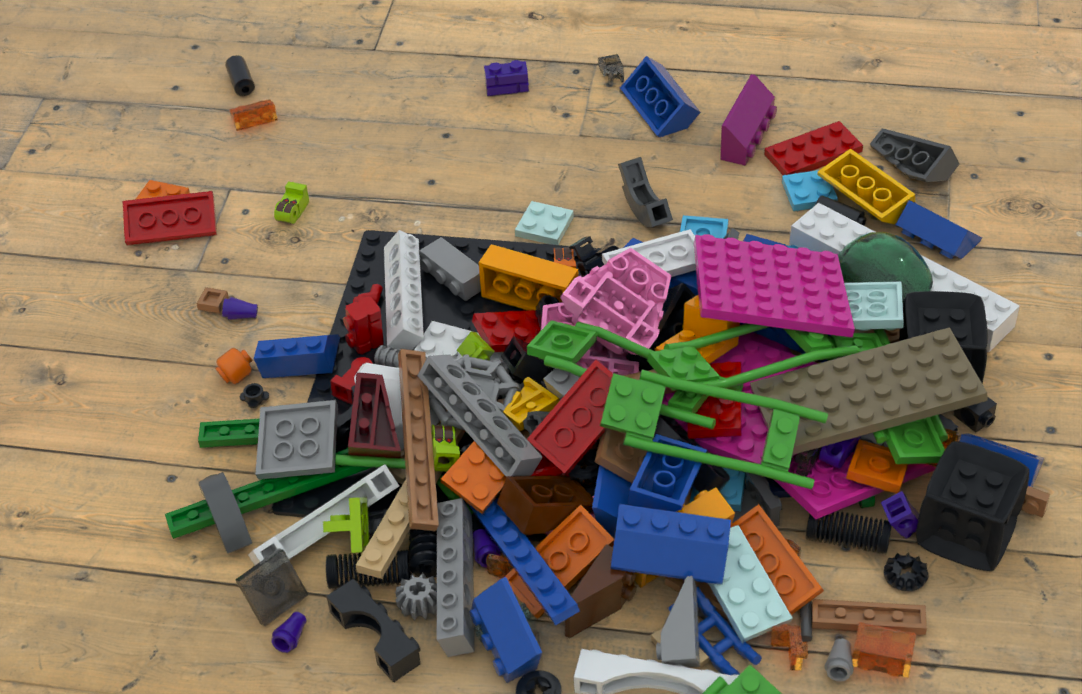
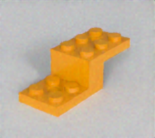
M696 295L684 304L683 330L657 346L655 351L663 350L665 344L687 342L740 326V322L701 317L699 295ZM739 336L696 350L710 364L737 346Z

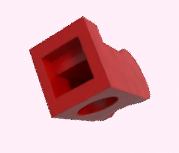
M365 357L356 358L351 363V368L342 377L335 375L330 380L332 396L352 405L351 387L355 385L354 376L362 364H373L372 361Z

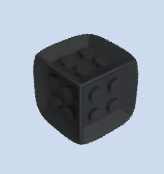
M921 291L907 294L903 303V328L899 329V340H906L950 327L983 384L987 362L988 331L985 306L982 298L971 293Z
M951 442L942 454L931 476L926 495L921 504L916 532L917 543L925 550L956 563L982 571H993L1000 563L1015 530L1017 517L1022 509L1028 487V467L1011 457L964 442Z

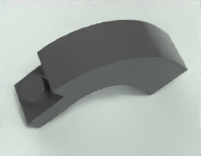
M637 157L619 163L618 166L624 183L622 186L624 195L640 223L646 227H654L672 221L673 218L667 198L660 199L653 192L642 158Z
M224 472L210 475L199 481L198 485L209 507L227 554L253 544Z

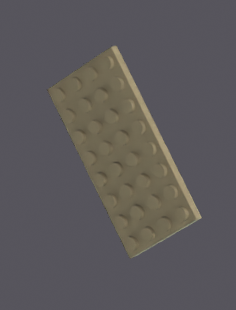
M950 327L750 382L752 394L828 413L826 423L800 417L792 455L988 401L984 386ZM758 406L768 429L773 409Z

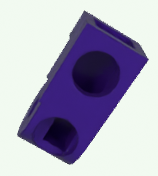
M861 436L823 446L820 451L819 460L836 468H841L848 456L855 452Z
M903 491L881 502L889 523L901 536L907 539L917 531L919 513L910 504Z

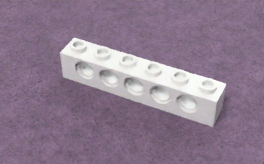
M399 230L384 247L387 347L399 350H413L424 338L419 239Z

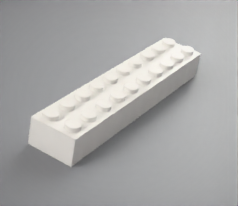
M820 203L816 204L791 225L789 246L795 245L811 251H830L838 254L842 275L857 283L901 282L903 303L907 294L921 291L964 292L980 296L986 312L988 331L986 349L988 353L1015 327L1020 305Z

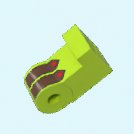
M288 181L285 186V194L275 206L274 218L276 221L294 224L310 201L307 185Z
M432 425L434 470L447 472L460 456L459 446H456L454 426ZM439 456L447 457L450 462L447 464L439 463Z

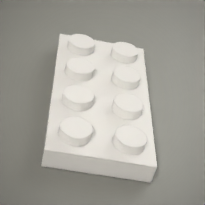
M689 229L603 253L602 262L605 265L609 259L632 248L672 275L671 277L696 270L694 253L695 235Z
M432 321L424 333V338L414 350L425 352L427 358L433 355L450 354L455 360L463 357L457 349L471 331ZM503 352L493 353L490 361L495 362L499 360L502 362L504 369L509 374L510 370L501 358Z

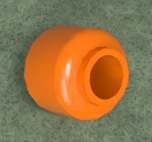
M231 348L217 359L218 367L215 369L227 384L229 382L237 384L251 374L252 367L249 363L253 360L245 350L240 352L236 348Z

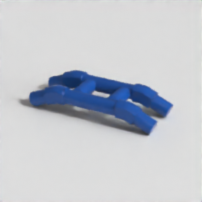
M697 586V606L706 616L704 620L698 623L699 648L709 657L712 665L721 674L740 675L721 655L732 646L744 659L749 660L753 665L759 664L762 657L747 642H741L737 633L716 611L709 599L705 597ZM673 603L671 606L668 607V610H669L670 612H671V609H672L674 603ZM716 626L725 638L712 646L702 634Z

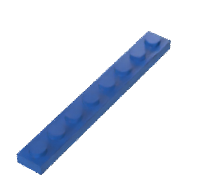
M498 498L492 502L483 514L467 503L555 626L580 612L577 603L525 534L519 531V528L497 504Z

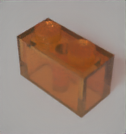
M859 622L853 650V666L866 671L873 670L888 673L895 677L909 678L916 633Z

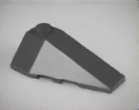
M883 128L870 143L874 150L908 177L924 182L947 181L960 165L951 146Z

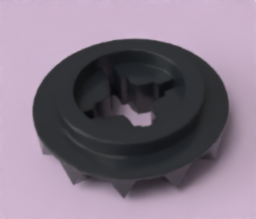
M589 449L569 472L568 475L571 480L578 478L581 483L584 479L593 482L594 478L598 477L599 464L595 462L596 451ZM583 462H585L586 469L580 468Z
M909 552L902 556L897 553L894 558H888L884 566L885 579L896 589L914 591L923 587L927 582L929 574L927 563H922L919 556L911 557ZM908 567H909V568H910V567L912 568V569H911V573H910V572H906L905 574L903 573V574L901 575L902 568H903V569H907Z
M541 670L525 674L516 686V694H536V685H538L543 694H561L562 691L558 678L550 672Z

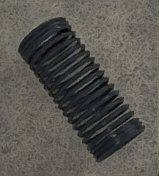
M837 511L833 530L834 512L831 513L828 530L829 514L825 517L823 531L824 516L820 518L817 531L818 519H815L809 513L806 540L809 539V541L814 540L816 542L819 537V542L823 540L826 543L828 540L829 544L833 541V544L836 545L838 541L839 546L843 541V547L848 545V548H850L852 545L854 549L857 545L858 550L862 546L864 551L867 546L868 552L871 546L872 552H875L877 546V553L886 555L892 525L886 519L883 523L881 518L877 530L878 519L875 518L872 530L873 518L871 517L867 530L868 516H866L862 530L863 515H861L857 530V514L852 530L854 516L852 513L847 530L849 517L847 512L842 530L844 512H841L837 530L839 511Z
M397 551L398 579L396 577V558L394 557L392 560L393 581L390 564L388 567V581L386 573L383 576V581L380 578L377 580V577H374V580H372V576H369V582L367 575L364 574V583L362 573H359L358 583L356 553L353 554V564L351 553L348 554V561L346 554L343 555V559L341 554H339L338 558L336 554H328L326 556L327 586L329 589H336L348 582V569L350 580H352L354 570V580L360 586L367 585L369 587L372 585L374 587L375 584L377 586L380 584L384 586L385 583L387 586L390 583L393 586L395 583L396 585L401 583L402 579L410 580L411 571L408 566L409 551ZM360 552L358 553V560L361 557ZM338 566H339L340 584L338 583ZM343 567H344L345 583H343Z

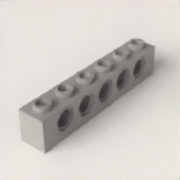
M450 354L428 356L417 375L506 477L531 476L543 458Z
M463 498L437 503L439 521L437 528V641L447 657L474 652V623L469 613V610H472L471 607L474 599L473 516Z

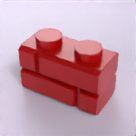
M368 296L360 299L358 303L353 302L346 305V317H343V322L348 330V334L345 335L348 346L350 348L354 347L358 354H363L370 351V348L375 349L383 345L381 310L372 297Z

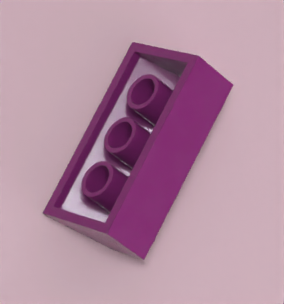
M751 74L723 122L721 130L720 160L746 166L749 158L754 157L756 146L761 144L763 133L768 131L770 120L775 118L777 106H774L775 96L754 74Z

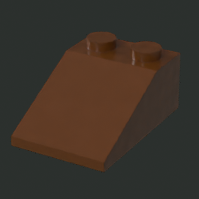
M507 476L497 504L519 528L520 532L526 535H533L554 530L580 505L589 513L593 512L594 498L576 479L571 480L570 476Z
M607 544L571 595L577 603L580 612L565 620V636L568 638L577 635L619 611L627 600L631 601L635 595L637 587L634 585V580L637 573L611 569L613 547Z

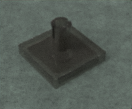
M283 549L276 550L235 579L258 621L263 626L271 623L309 595Z

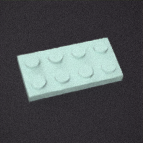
M739 525L731 527L723 584H708L743 643L790 623L792 616Z

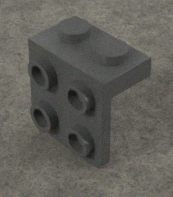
M746 473V489H744L741 511H734L735 515L732 523L759 504L776 527L779 526L780 511L782 510L779 497L772 494L765 477Z

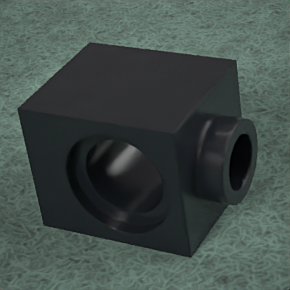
M988 397V401L954 410L953 415L976 433L984 427H989L994 422L997 403Z

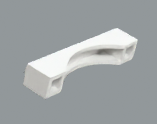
M384 464L320 508L254 549L248 556L261 576L264 577L329 534L330 532H323V521H330V515H350L349 498H368L369 507L399 487V484Z
M581 649L574 674V691L576 694H614L629 689L654 688L679 694H702L719 676L730 685L739 675H726L715 673L712 670H698L687 668L683 665H670L659 663L655 660H642L631 658L627 655H613L599 650Z

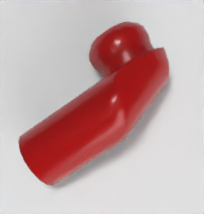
M373 284L370 292L359 294L353 299V302L358 303L360 299L369 296L378 304L383 291L382 286Z

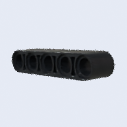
M659 414L654 437L658 434L701 447L693 438L688 439V432L674 418ZM702 463L693 486L699 492L704 490L709 492L715 487L720 492L730 480V476L722 467Z

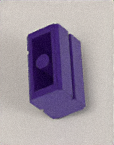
M514 60L504 64L495 62L484 66L487 96L529 92L526 61Z

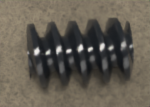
M410 529L409 570L418 577L422 573H424L426 578L437 577V530Z

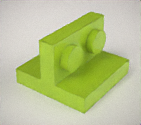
M349 498L350 515H330V521H323V532L350 531L351 553L364 552L370 541L368 498Z

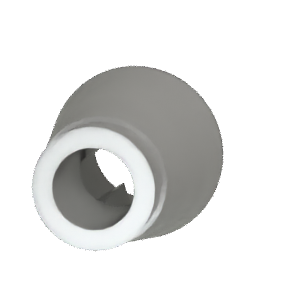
M846 639L834 641V645L825 663L827 675L832 680L845 681L853 673L851 644Z

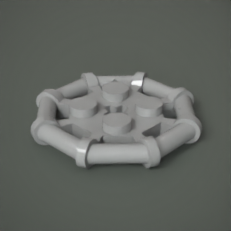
M469 354L463 355V358L456 360L502 412L512 402V397L516 391L520 392V385L513 381L504 369L503 363L499 360L494 362L469 357ZM498 376L502 383H495L493 377ZM428 390L429 405L441 421V425L454 426V428L465 430L449 411L446 412L436 396ZM499 394H506L504 404L497 402Z

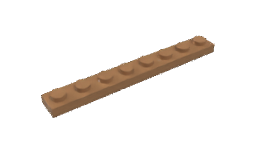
M400 349L398 362L410 529L436 531L439 521L428 387L417 376L426 361V354L423 351Z

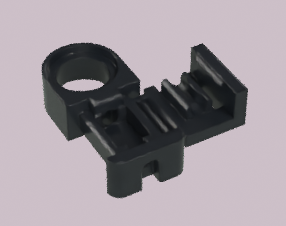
M590 236L584 237L569 246L570 250H575L580 262H583L577 265L582 277L589 274L591 269L596 266L600 268L604 265L602 262L603 253L620 248L609 246L599 251L597 249L594 250L591 245L593 241Z

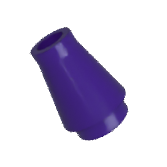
M234 297L224 299L222 317H227L228 320L257 318L258 304H252Z
M485 529L476 530L473 533L475 561L482 567H492L499 562L501 551Z
M293 612L284 623L273 631V638L271 640L273 646L284 653L295 649L303 627L307 622L306 617L300 612Z

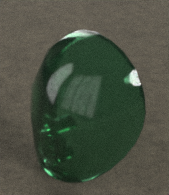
M871 232L851 241L838 254L844 283L901 282L903 303L907 294L930 291L932 288V274L924 258L911 244L897 235L887 232Z

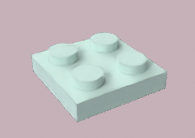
M531 201L515 229V236L541 243L559 245L574 218V210Z

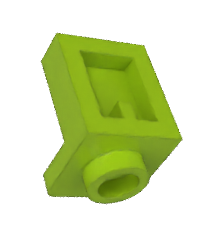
M472 331L457 349L462 357L469 354V357L489 361L495 352L476 332Z

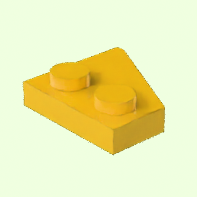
M530 377L524 379L523 389L521 392L516 391L512 397V402L503 411V414L519 431L524 429L523 420L527 417L528 412H551L559 402L557 396Z

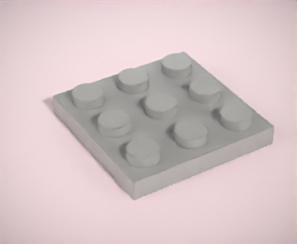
M336 400L260 408L255 473L258 480L335 472L338 416Z

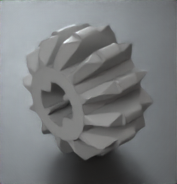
M424 573L416 578L411 574L410 580L402 579L401 586L396 587L395 593L397 598L396 605L402 611L404 617L411 615L415 621L418 616H422L426 620L428 613L436 615L437 584L433 576L426 579Z

